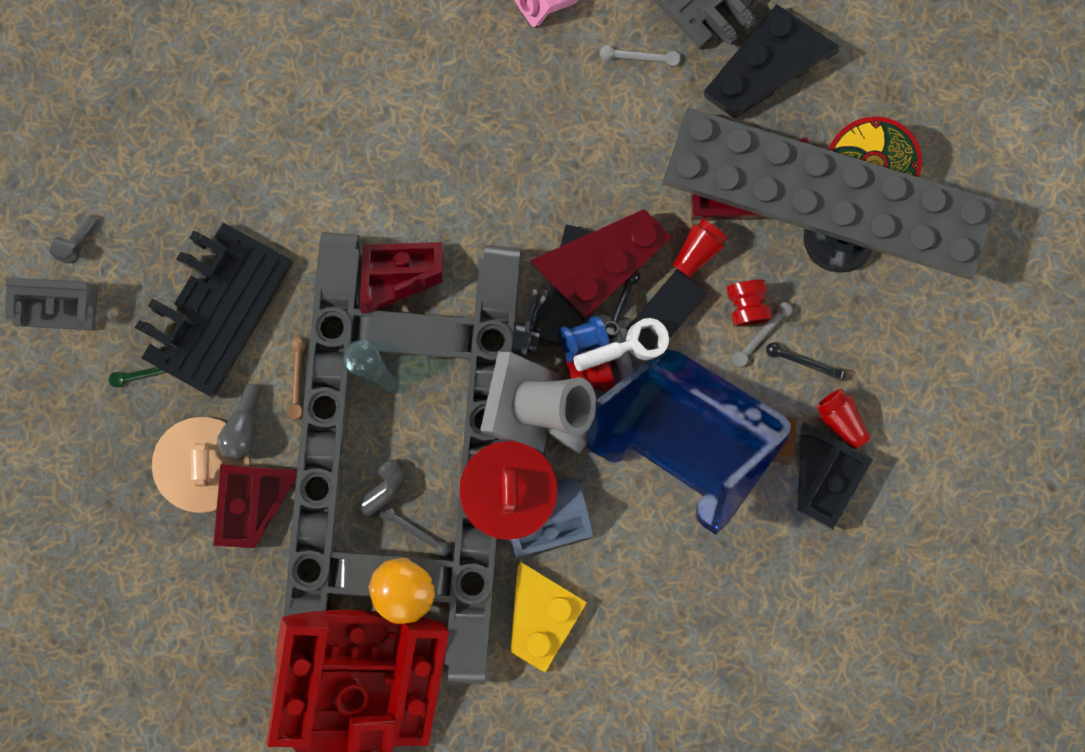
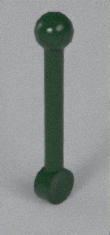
M157 367L127 374L114 372L109 376V383L116 388L123 386L127 381L166 372Z

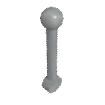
M606 45L599 52L600 57L605 61H609L612 58L663 62L668 67H676L680 62V55L676 51H669L666 55L614 50L611 46Z
M782 302L778 305L777 313L772 317V320L761 329L742 351L736 352L732 356V363L736 367H743L747 364L750 353L783 317L786 318L791 315L792 306L787 302Z

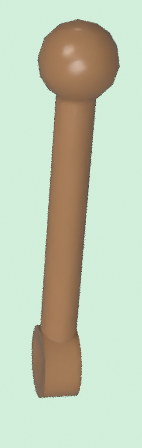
M296 337L291 344L295 351L292 404L287 408V415L295 420L303 415V408L300 406L303 351L307 348V341L303 337Z

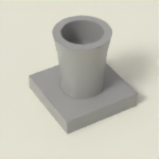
M498 351L480 431L506 441L523 443L537 451L544 452L548 428L573 436H580L590 428L596 412L594 390L591 384L584 378L559 381L560 374L512 352Z

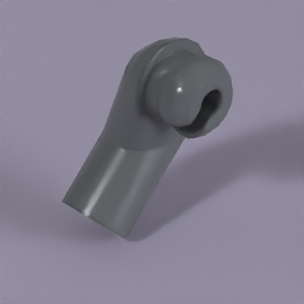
M391 459L378 468V474L384 481L357 501L358 508L365 516L370 517L389 503L405 480L404 468L400 469L396 460Z

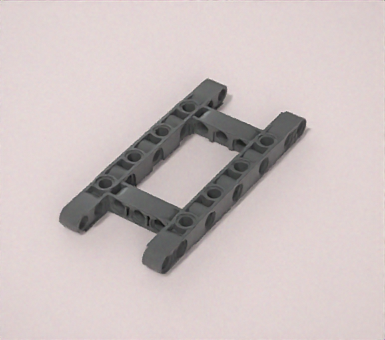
M322 232L319 244L284 616L303 612L330 610L332 593L370 596L368 586L373 572L387 560L408 558L425 569L432 578L435 590L433 601L450 603L449 635L445 656V665H449L448 682L485 685L497 538L484 534L469 521L463 511L460 496L454 560L451 561L420 559L419 557L381 556L380 554L343 553L336 551V547H333L335 518L336 515H339L344 467L341 466L340 459L343 435H347L351 388L348 385L350 357H354V353H358L359 350L384 352L390 356H398L399 353L427 356L429 359L455 357L466 359L470 362L461 476L469 460L479 450L490 444L505 441L479 431L476 428L475 421L476 417L485 411L498 351L489 352L483 348V338L489 333H498L505 340L504 346L499 351L511 352L515 331L521 248L485 245L484 258L479 259L474 318L372 311L362 314L361 309H359L362 272L360 236ZM333 320L342 321L344 330L340 337L336 339L326 338L325 328L327 324ZM331 398L336 403L335 414L331 418L323 420L318 415V405L322 400ZM322 477L328 483V494L322 500H315L310 494V485L315 479ZM309 558L316 560L321 567L320 576L316 581L306 579L302 573L303 564ZM474 571L483 577L485 585L480 593L470 594L464 590L462 578L466 573Z

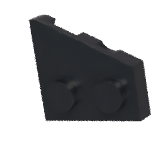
M804 422L801 426L797 511L833 531L873 459Z

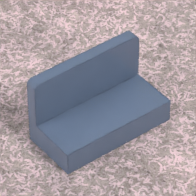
M572 477L557 481L556 504L546 523L526 537L511 540L516 558L593 537L587 507L578 478Z

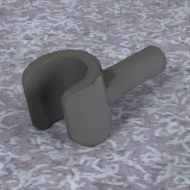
M90 215L78 231L73 234L70 241L56 237L50 246V254L54 255L56 260L64 263H74L79 255L83 239L99 220Z

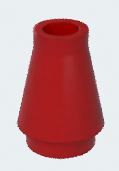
M702 218L698 225L693 224L677 259L672 265L691 279L700 268L725 248L722 244L728 237L709 221Z
M842 388L837 389L817 403L816 408L820 412L818 418L845 441L848 446L857 449L870 440L871 435L864 425L851 394L847 395Z

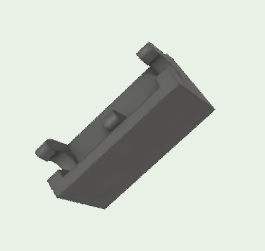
M6 277L5 316L6 319H13L14 326L94 331L98 288L83 281Z

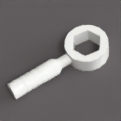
M642 319L630 327L627 332L626 342H614L574 356V365L578 371H583L620 358L623 353L628 351L638 359H654L664 353L668 347V331L656 319ZM649 328L657 337L655 349L646 350L638 341L641 329Z

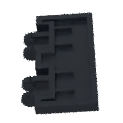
M224 222L216 233L215 238L228 245V248L194 230L189 237L196 246L218 256L212 267L198 261L197 258L188 253L180 252L176 258L181 264L209 279L206 284L191 275L175 301L174 305L189 313L186 317L152 299L148 305L152 312L177 323L173 332L168 336L157 330L152 324L140 320L135 326V329L168 347L167 351L164 352L149 344L142 356L143 360L213 399L293 264L290 258Z

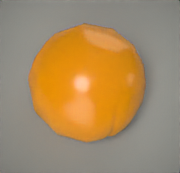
M396 558L383 562L373 572L368 586L371 601L376 611L383 618L395 624L417 622L430 611L435 597L434 585L428 572L408 558Z

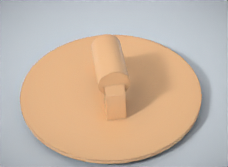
M210 417L189 418L173 425L158 441L152 458L153 478L161 494L174 506L196 513L215 511L217 508L220 464L250 466L249 453L238 460L225 458L220 453L216 445L217 437L225 426V422Z

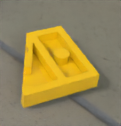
M520 562L517 567L510 652L545 673L587 602Z

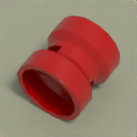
M766 280L743 281L726 287L728 299L733 302L734 307H737L731 314L734 327L760 324L772 320L771 308L766 304H762L765 301L764 296L768 292Z
M566 361L570 379L584 378L591 384L594 391L606 392L615 389L609 362L578 371L574 362Z

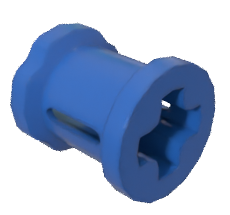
M599 316L591 317L588 323L568 329L566 326L558 329L559 342L569 362H574V356L609 344L606 328Z

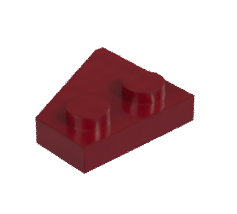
M220 464L213 546L255 548L293 483L296 481L297 470Z

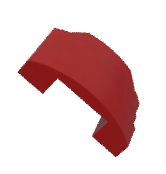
M366 610L311 611L281 617L275 654L277 666L271 698L272 709L266 741L267 747H292L296 752H347L350 717L376 715L392 716L394 720L393 748L395 746H429L449 630L441 621L421 617L417 622L395 624L383 618L377 611Z

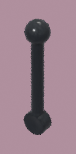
M638 271L626 281L611 320L604 324L609 339H614L618 335V321L633 285L640 280Z
M776 342L769 343L766 347V353L770 357L780 356L827 374L829 377L840 381L844 380L846 374L844 371L830 368L781 349V346Z

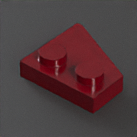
M442 242L363 245L360 308L362 314L370 313L443 282Z

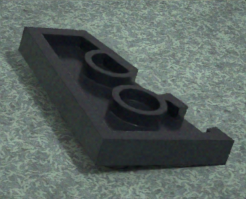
M776 4L703 91L704 97L735 119L773 95L774 90L791 79H798L808 73L810 67L824 58L828 60L839 53V45Z

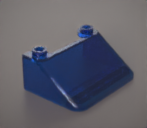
M665 350L664 353L656 358L647 360L596 400L595 417L589 429L586 448L610 462H620L632 449L704 496L697 504L696 518L703 527L717 535L731 521L785 444L791 431V425L783 415L678 351Z

